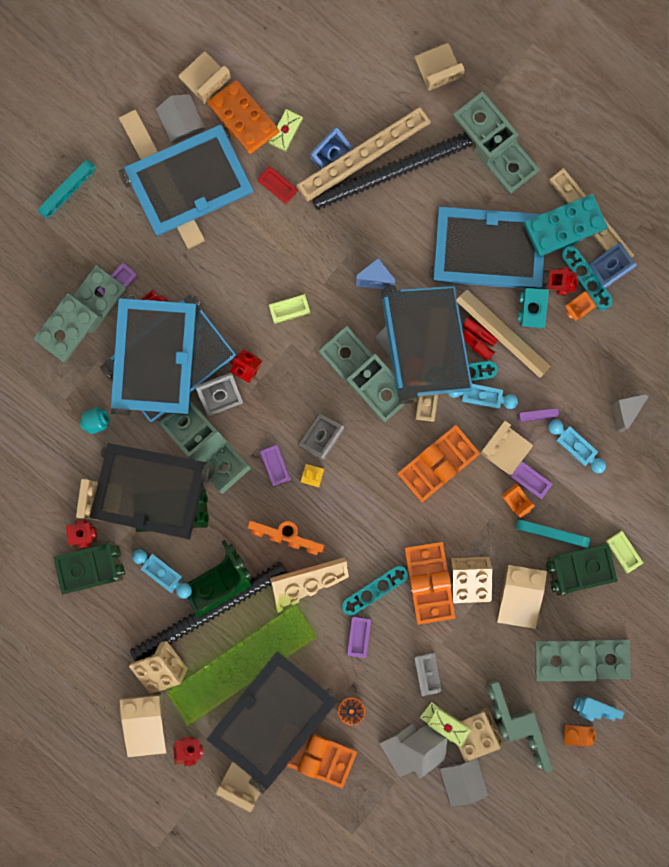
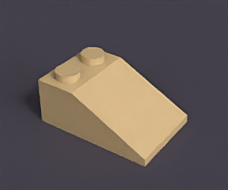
M506 565L497 623L536 629L547 571Z
M162 694L120 699L121 721L127 757L167 753Z

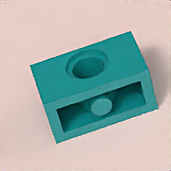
M524 288L523 292H520L519 303H522V311H518L517 321L520 322L521 327L545 328L549 290ZM530 303H535L537 306V311L534 314L528 311Z

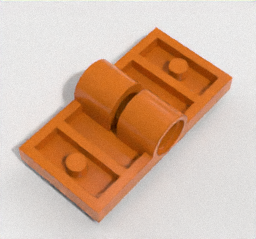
M237 80L206 101L212 111L223 122L231 136L239 141L249 155L280 133L278 127Z
M455 425L399 471L397 475L422 503L477 458L480 452L459 427Z
M250 521L248 529L251 530L253 535L263 537V534L270 536L269 540L281 543L284 540L289 542L288 546L299 549L300 546L307 548L306 552L318 555V552L323 553L325 545L298 537V528L290 521L283 522L278 530ZM292 527L294 529L293 535L285 537L283 534L284 528Z
M443 542L404 548L417 625L456 619Z
M285 722L270 760L277 762L303 729ZM312 733L287 766L303 775L320 779L343 789L357 751Z

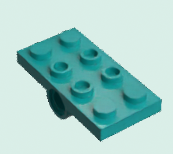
M593 194L523 223L538 257L575 245L585 238L608 229Z

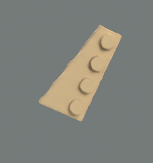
M345 558L270 578L277 613L283 611V608L290 604L293 606L299 603V599L307 595L313 596L323 587L328 588L348 578Z

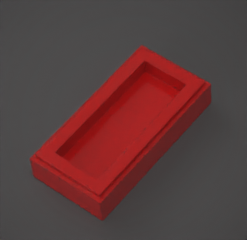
M270 166L257 179L262 186L285 205L298 192L296 187Z

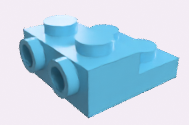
M581 694L579 698L575 699L573 708L580 711V716L594 721V718L600 720L601 716L615 721L616 718L622 720L624 712Z

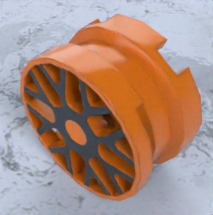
M345 698L338 705V716L343 723L353 726L363 720L365 708L357 698Z

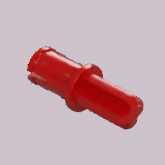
M470 317L462 325L463 328H466L475 334L477 338L483 339L491 346H494L498 341L484 326Z
M468 330L463 332L464 341L473 348L472 351H476L486 361H489L495 354V351L489 348L483 342V339L479 340Z

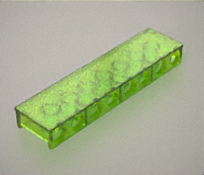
M294 605L166 694L185 720L186 725L189 726L253 682L277 651L287 658L317 636L300 610Z

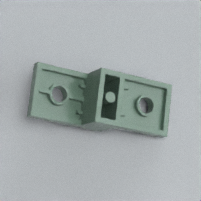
M483 91L453 114V118L477 145L475 154L510 195L540 171L516 142L519 134ZM482 114L485 117V121L479 123L475 121L474 116ZM508 165H517L518 171L515 173L510 172Z
M96 265L74 295L67 293L34 337V340L62 362L66 363L87 333H95L127 288ZM104 287L105 295L103 297H97V288ZM60 330H63L66 335L62 341H58L56 338V334Z
M345 326L318 351L353 392L359 394L384 423L413 398V396L398 398L394 374L376 354H372L348 326ZM346 347L350 350L348 358L341 357V348ZM383 390L390 391V400L384 401L381 398Z
M190 400L188 414L169 413L159 422L161 427L190 459L207 462L205 463L203 474L221 494L227 491L251 469ZM188 420V423L181 427L182 422ZM224 465H228L227 470L221 471Z
M630 640L535 641L536 681L631 679ZM608 654H613L615 657V662L612 665H608L605 662V657ZM554 655H558L561 659V663L556 667L550 663V659Z
M495 679L487 681L486 692L488 697L494 702L492 710L494 716L500 720L501 724H498L501 736L510 742L526 737L529 747L535 752L532 757L536 767L538 766V769L543 770L545 773L553 771L534 713L527 709L509 715L499 682Z

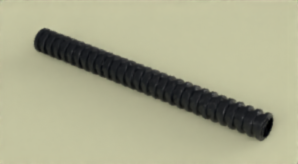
M464 131L463 134H458L457 137L453 136L452 139L447 138V141L443 140L442 143H436V146L431 145V148L426 147L425 150L421 149L419 153L416 151L414 155L409 154V157L404 156V159L394 160L392 164L382 165V168L377 167V170L373 169L370 173L366 172V175L361 174V177L351 178L349 182L346 180L344 184L334 185V188L331 189L330 187L327 191L313 198V204L317 210H320L321 207L326 208V205L331 206V203L335 204L338 200L342 201V198L347 199V196L357 195L359 191L364 192V189L374 188L376 184L379 186L381 182L384 184L386 180L391 181V178L396 179V176L400 177L403 173L407 174L408 171L412 172L413 169L422 168L424 164L427 166L429 162L434 163V160L444 159L446 155L449 157L451 153L456 154V151L466 150L467 147H472V140Z
M277 562L276 566L272 565L271 569L268 567L267 571L263 570L262 574H257L255 578L251 577V587L204 615L197 617L195 613L188 614L189 617H183L182 621L178 620L177 624L173 623L172 627L168 626L167 630H162V633L158 632L156 636H151V639H146V642L142 641L141 645H136V648H131L130 653L136 662L145 659L147 656L151 657V654H155L161 642L167 641L172 645L173 641L177 642L178 638L182 639L183 635H188V632H194L193 629H199L200 625L204 626L205 622L209 623L210 619L214 620V617H219L220 613L224 614L231 607H236V604L240 605L241 601L245 602L246 598H251V595H257L256 592H262L261 589H267L268 585L271 586L270 578L287 574L282 562Z

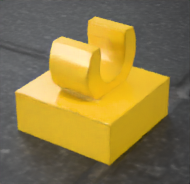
M306 464L301 483L319 488L324 469Z

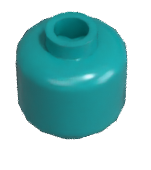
M94 407L82 413L80 426L82 430H86L92 435L107 429L110 418L105 409Z

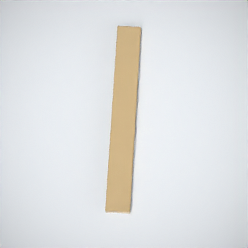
M421 107L417 108L297 184L298 190L307 202L422 130L431 121Z
M136 110L119 117L141 160L158 152ZM161 161L146 168L171 218L189 211L164 162ZM194 220L177 227L188 250L205 241Z

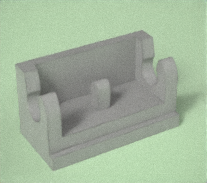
M435 653L413 656L421 696L440 693L442 689Z

